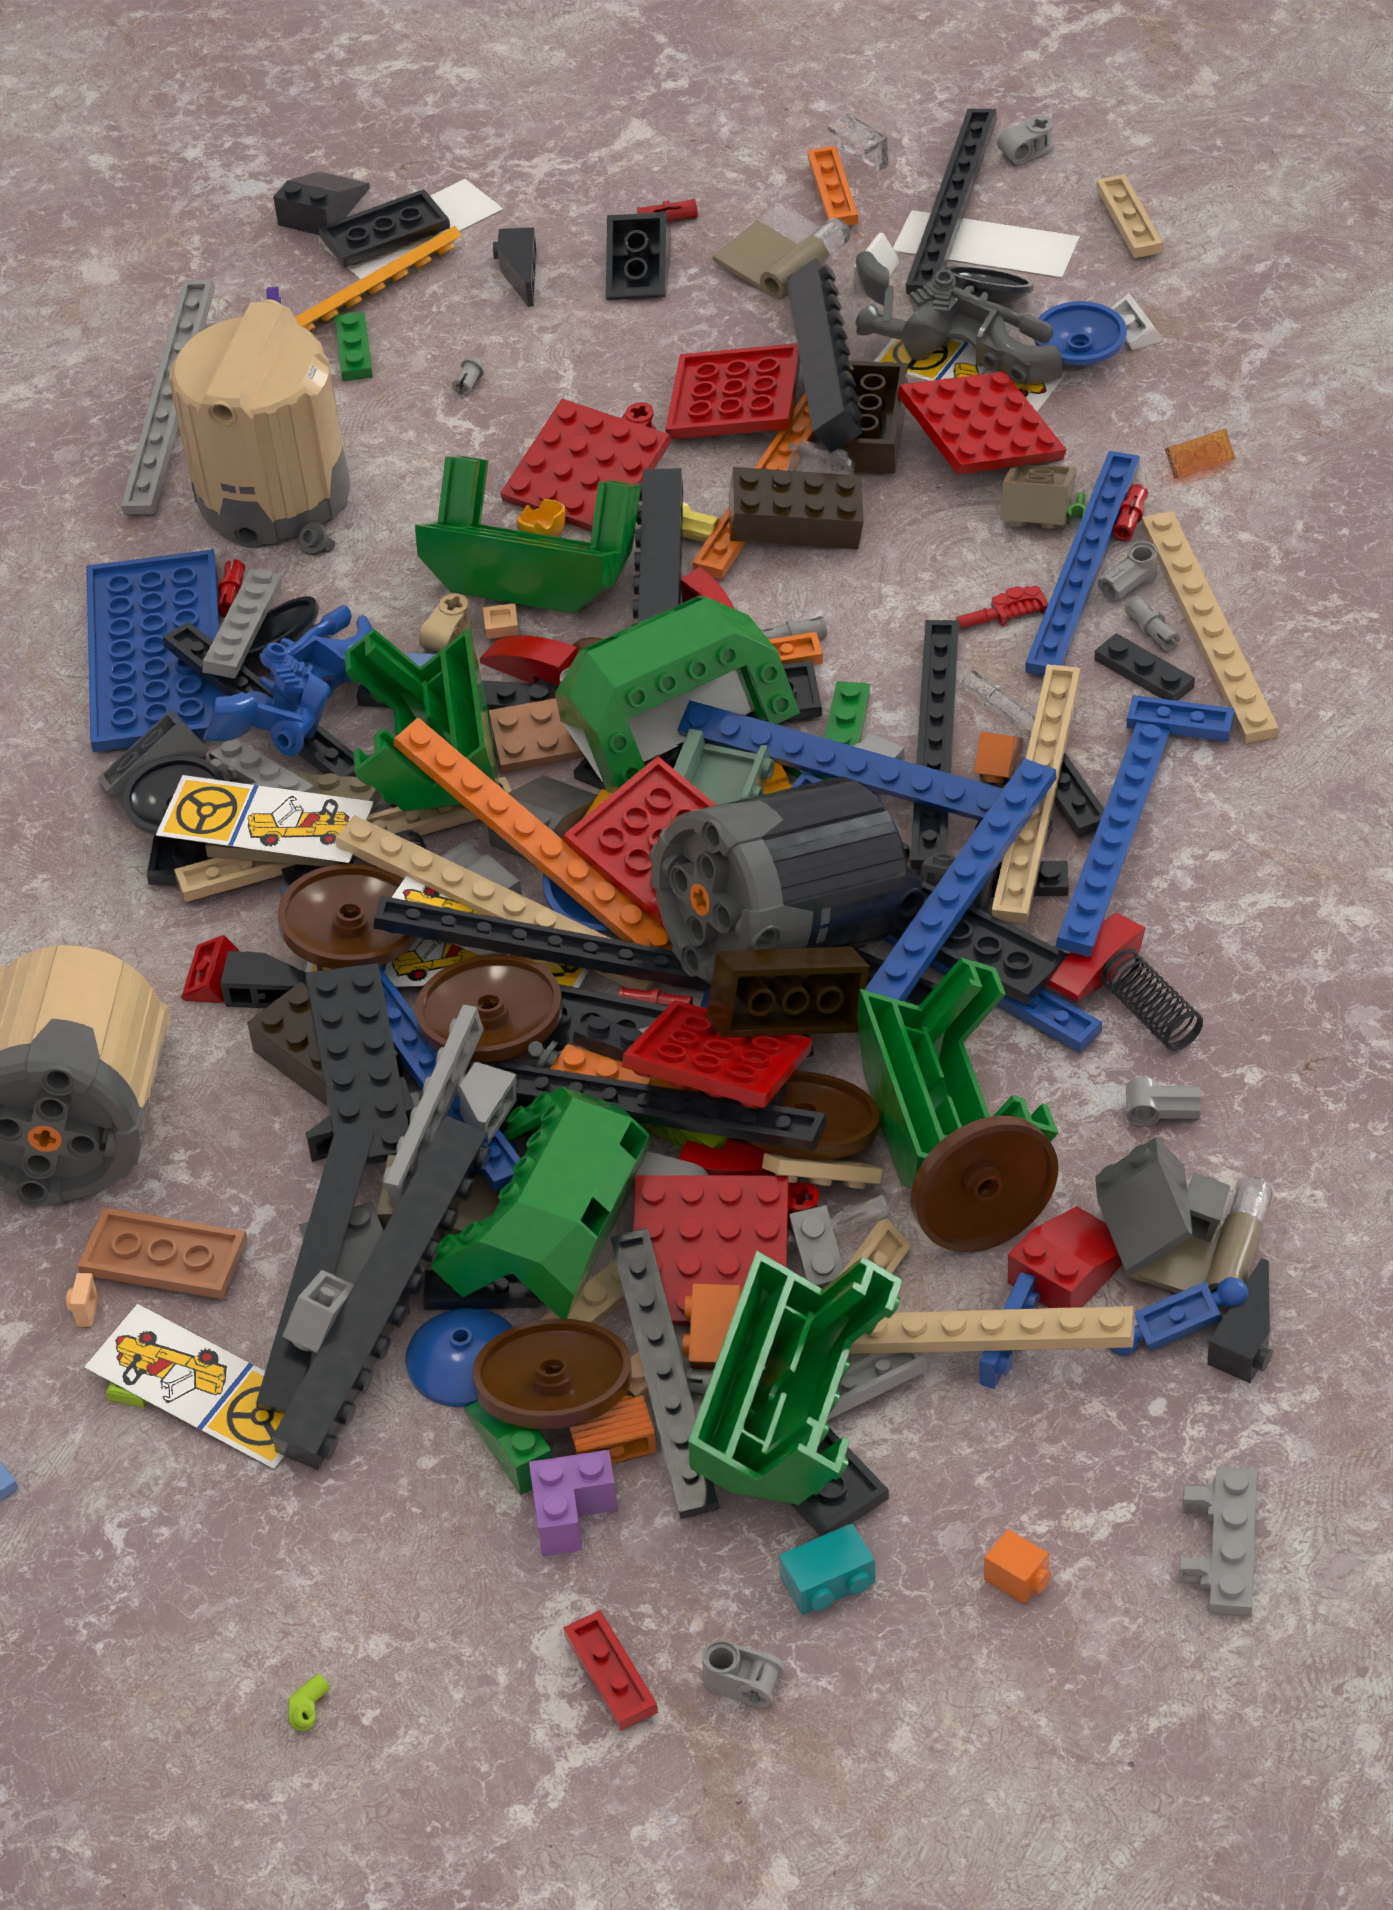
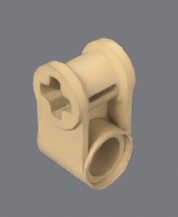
M451 593L445 595L440 600L435 610L420 629L419 645L421 647L439 652L466 629H471V620L466 615L469 607L468 599L464 595Z

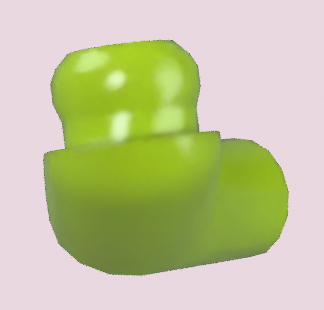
M315 1674L288 1699V1721L298 1731H307L312 1728L316 1720L315 1702L330 1690L328 1682L320 1674Z

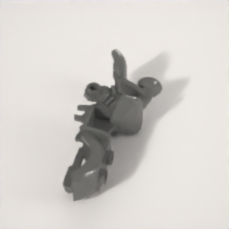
M864 251L857 255L856 274L861 289L873 301L884 306L883 315L879 314V310L874 304L868 305L859 312L855 322L858 335L867 336L875 333L903 340L906 352L914 360L927 358L940 346L947 347L951 337L961 338L975 348L977 366L981 367L984 364L989 369L997 370L998 372L1005 371L1012 381L1029 386L1030 384L1051 382L1062 377V357L1056 346L1050 344L1043 346L1021 344L1010 337L1006 331L1004 321L1019 328L1020 333L1041 343H1048L1052 339L1053 328L1051 324L1030 314L1021 315L1002 305L987 301L988 294L986 292H983L980 297L972 295L971 293L974 291L973 286H967L964 290L956 287V278L949 270L938 271L933 280L926 283L922 289L919 288L916 293H910V302L914 313L907 321L892 318L894 291L893 286H889V270L881 265L871 252Z

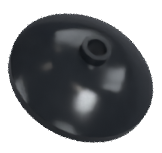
M947 266L944 268V270L951 271L955 276L956 287L964 290L967 286H973L974 291L971 293L972 295L980 297L983 292H986L988 294L987 301L996 304L1013 302L1027 296L1034 289V282L1030 279L1004 271L973 266Z
M310 596L299 597L270 609L244 661H261L260 654L269 643L280 644L283 638L293 642L298 641L313 627L317 620L319 604L315 598Z
M177 755L155 760L139 769L126 784L123 792V806L126 816L138 829L156 835L182 775L225 781L224 777L213 764L194 756Z

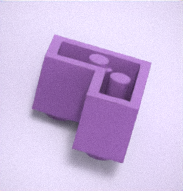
M609 1450L529 1462L542 1556L583 1550L578 1517L618 1511Z

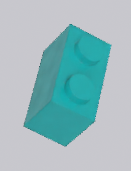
M853 1523L778 1555L780 1578L802 1615L813 1610H823L834 1601L849 1594H859L870 1585L876 1583L875 1560Z

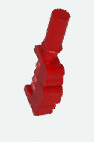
M1020 586L1008 588L1005 593L992 597L991 608H983V610L956 616V620H959V629L989 623L995 619L998 620L1001 626L1007 625V620L1012 619V616L1014 618L1019 617V615L1025 616L1027 613H1034V610L1036 612L1041 611L1044 615L1048 602L1039 586H1026L1024 589Z

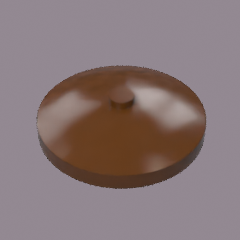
M347 863L313 870L293 882L287 888L279 903L278 924L282 939L296 955L321 967L337 969L376 963L381 966L403 955L418 938L373 929L380 896L392 897L404 880L400 876L376 866Z
M508 954L480 955L447 966L435 974L423 986L416 1002V1017L420 1034L427 1044L436 1051L445 1046L449 1037L450 1024L454 1018L458 1017L462 1006L477 1007L484 1030L470 1062L500 1061L528 1052L530 1043L534 1041L542 1043L553 1033L560 1022L563 1011L561 990L554 975L543 965L533 960Z
M794 1071L785 1082V1084H788L787 1097L778 1106L825 1113L827 1125L815 1152L746 1141L764 1151L789 1158L807 1160L841 1158L865 1149L874 1141L878 1133L880 1112L878 1105L868 1093L848 1081L816 1072Z
M987 1117L960 1127L933 1148L915 1176L911 1191V1208L916 1222L933 1243L951 1251H981L1012 1239L1033 1223L1044 1210L1054 1192L1059 1168L1055 1149L1036 1125L1018 1117Z
M544 1319L524 1323L506 1330L490 1340L482 1348L473 1364L474 1391L482 1407L494 1417L504 1422L536 1429L574 1426L603 1415L622 1400L632 1380L631 1357L625 1343L615 1333L600 1325L576 1319Z

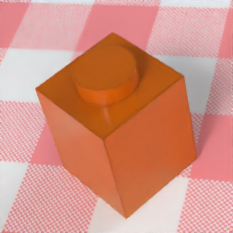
M1009 1529L1005 1531L984 1556V1580L1023 1604H1026L1034 1593L1040 1594L1050 1580L1049 1553Z

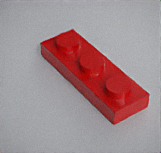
M601 1610L563 1627L566 1640L620 1731L658 1713L656 1701Z

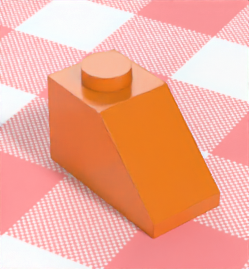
M980 732L974 773L983 774L982 781L1003 784L1004 777L1012 778L1024 738Z

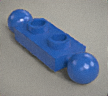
M1229 1277L1220 1282L1216 1292L1211 1293L1205 1281L1135 1311L1138 1325L1134 1329L1133 1347L1110 1349L1118 1355H1129L1137 1349L1139 1342L1145 1339L1149 1350L1153 1351L1222 1321L1218 1308L1221 1306L1230 1308L1231 1305L1242 1304L1248 1297V1288L1241 1279Z

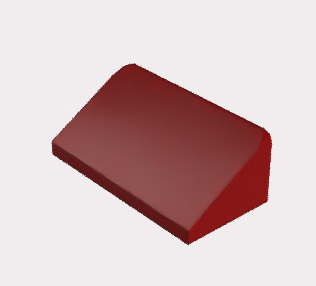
M225 935L197 945L181 996L184 1001L224 1002L220 982L228 951L239 952V949Z

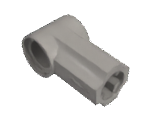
M1138 541L1131 544L1127 551V557L1098 578V587L1103 592L1104 597L1112 602L1120 600L1136 586L1152 583L1157 577L1156 547L1147 541Z
M1149 1077L1134 1078L1126 1085L1127 1120L1135 1126L1148 1127L1156 1124L1160 1118L1200 1119V1087L1159 1086L1156 1080Z

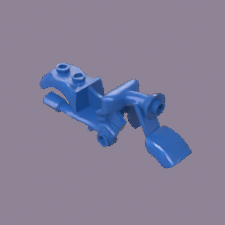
M342 605L324 615L320 623L308 630L298 641L293 642L283 638L280 644L269 643L260 654L261 663L271 670L270 676L275 678V681L262 676L260 684L272 692L273 698L257 691L217 697L203 740H233L246 734L251 726L270 731L274 746L284 755L293 756L298 754L303 748L304 737L311 739L315 736L328 697L333 695L337 687L345 682L349 683L352 681L345 672L344 652L373 629L368 618L363 615L358 617L356 622L358 631L351 638H324L326 635H335L349 626L352 618L351 610L347 606Z

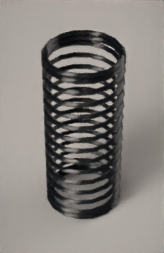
M1122 950L1112 956L1105 964L1101 973L1103 985L1168 1050L1176 1051L1183 1049L1196 1039L1203 1027L1202 1015L1195 1011L1193 1006H1190L1188 1001H1185L1183 996H1180L1178 991H1175L1167 981H1164L1163 977L1159 976L1158 972L1154 971L1153 967L1149 966L1148 962L1144 961L1143 957L1136 950ZM1134 954L1135 956L1127 958L1115 969L1110 982L1107 983V977L1113 965L1125 955ZM1135 959V962L1120 974L1117 981L1112 983L1118 970L1128 961ZM1140 978H1142V979L1140 980V982L1133 987V985H1134ZM1145 983H1147V984L1145 985V987L1138 992V990H1139ZM1125 987H1128L1126 992H1122ZM1150 988H1152V989L1149 991V993L1146 994V995L1143 997V995H1144ZM1167 988L1166 992L1161 994L1162 990ZM1134 991L1132 996L1128 997V994ZM1155 993H1157V994L1154 996V998L1151 999V1000L1148 1002V1000H1149ZM1172 993L1171 997L1166 999L1167 995ZM1139 996L1137 1001L1133 1002V999ZM1160 998H1162V999L1159 1001V1003L1154 1006V1004H1155ZM1177 998L1176 1002L1171 1004L1172 1000ZM1144 1001L1142 1006L1138 1007V1004ZM1165 1003H1167V1004L1164 1006V1008L1159 1011V1009H1160ZM1182 1003L1181 1007L1176 1009L1177 1005ZM1149 1006L1147 1011L1143 1012V1009ZM1187 1008V1011L1181 1014L1182 1010ZM1154 1011L1152 1016L1148 1017V1014ZM1159 1016L1157 1021L1153 1022L1154 1018ZM1194 1016L1197 1017L1194 1027L1186 1036L1176 1042L1168 1043V1040L1178 1037L1191 1025ZM1191 1017L1182 1030L1170 1037L1172 1031L1177 1029L1185 1019ZM1164 1021L1162 1026L1158 1027L1159 1023Z

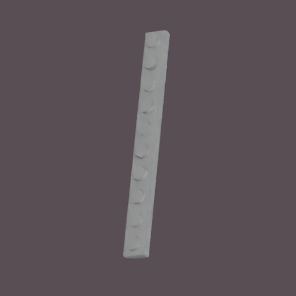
M183 280L121 504L124 515L155 514L178 429V420L169 384V372L175 357L185 344L205 328L215 291L212 280Z

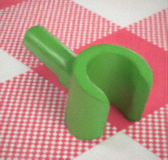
M1082 492L1078 493L1076 503L1071 504L1068 508V524H1071V520L1074 517L1082 518L1086 510L1084 505L1085 494Z

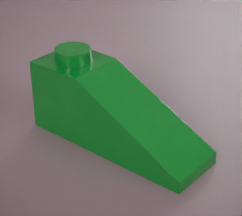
M479 1401L464 1407L466 1415L519 1494L522 1495L532 1490L529 1462L553 1458L552 1451L536 1428L513 1425L494 1417L482 1407Z

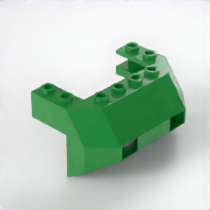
M462 455L445 456L438 520L416 524L415 535L418 557L450 592L577 613L616 584L633 549L641 485L614 480L598 482L591 542L481 524L489 460Z
M697 596L580 649L555 692L560 722L583 729L607 792L612 794L645 767L627 720L734 670L737 671L755 719L778 724L800 714L777 649L750 616L704 596Z
M374 628L344 652L347 676L354 683H361L367 688L377 702H384L393 710L396 736L414 720L419 718L499 785L488 705L470 628L466 629L421 667ZM384 727L374 735L375 753L369 757L359 748L353 752L354 772L357 778L362 783L373 786L387 803H394L404 812L463 805L394 747L395 736Z
M961 957L920 1006L860 989L857 1019L863 1073L871 1097L878 1105L880 1112L879 1121L902 1186L912 1188L921 1164L933 1148L945 1137L966 1124L990 1117L964 1042L1006 995L995 967ZM1011 1095L993 1115L1025 1119L1036 1125L1050 1142L1058 1134L1049 1107L1043 1103L1030 1116L1024 1098Z
M560 1087L549 1094L546 1092L541 1093L532 1104L525 1108L518 1106L508 1116L506 1120L508 1126L503 1134L508 1142L525 1132L531 1136L526 1144L527 1149L523 1157L512 1170L515 1175L511 1182L500 1192L498 1198L501 1201L492 1216L479 1223L473 1221L462 1232L455 1236L449 1234L440 1241L436 1247L438 1254L430 1268L462 1297L509 1273H513L559 1318L568 1319L634 1188V1177L646 1151L650 1150L653 1137L622 1107L565 1087Z
M756 1251L688 1440L690 1469L731 1493L797 1505L812 1494L818 1495L825 1484L832 1479H839L848 1464V1458L845 1455L850 1440L842 1437L821 1454L816 1453L818 1445L828 1433L829 1424L826 1421L829 1413L834 1409L839 1400L840 1392L837 1391V1388L850 1367V1361L847 1358L852 1343L863 1334L872 1333L878 1322L884 1317L890 1318L896 1312L901 1300L897 1295L902 1280L862 1256L828 1286L821 1289L771 1258Z

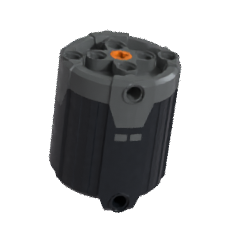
M844 776L686 812L676 817L666 829H662L657 843L652 847L649 854V860L652 863V888L656 890L661 919L673 944L672 951L680 960L683 970L690 977L696 976L710 985L712 983L716 951L855 947L858 949L867 944L884 940L889 935L885 932L892 931L893 926L899 923L904 925L912 921L922 908L925 900L924 893L922 892L923 878L907 866L903 842L889 811L870 790L855 780Z

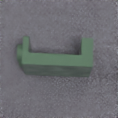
M689 729L674 770L716 805L763 795L765 780H770L774 771V760L770 759L769 747L767 745L761 744L758 753L755 754L705 744L703 731Z

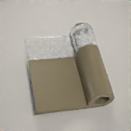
M779 202L713 255V261L771 297L780 298L789 291L788 276L815 258L822 264L849 241L850 232L847 224L838 218H830L821 226H818Z
M1186 1175V1184H1187V1187H1188V1185H1189V1183H1190V1181H1191V1178H1192L1191 1176H1188V1175ZM1256 1176L1239 1179L1235 1184L1234 1190H1229L1221 1221L1211 1242L1191 1236L1131 1276L1127 1272L1125 1276L1176 1293L1205 1281L1210 1292L1213 1293L1217 1291L1220 1282L1229 1277L1239 1278L1246 1283L1272 1200L1273 1190L1265 1180Z

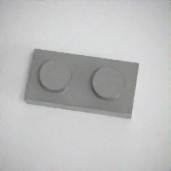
M827 1206L789 1214L788 1219L804 1278L820 1288L828 1286L841 1274L844 1268Z

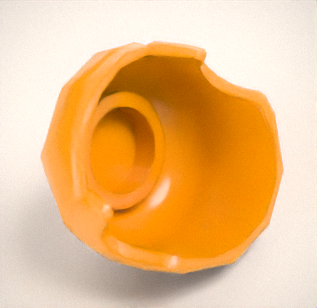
M549 499L542 500L541 505L536 510H532L527 505L522 514L516 518L517 530L559 537L565 526V505L559 501Z

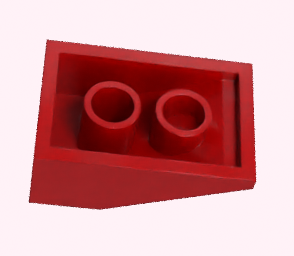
M1075 1206L1032 1229L1008 1254V1284L1014 1287L1020 1272L1035 1276V1293L1040 1294V1303L1048 1308H1080L1088 1303L1123 1263L1107 1223Z

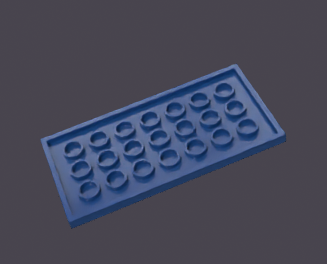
M214 549L87 565L90 742L92 751L98 752L131 747L171 709L198 738H203L212 717L215 700L217 697L224 696V694L163 646V636L186 622H190L214 641L220 629L217 568Z

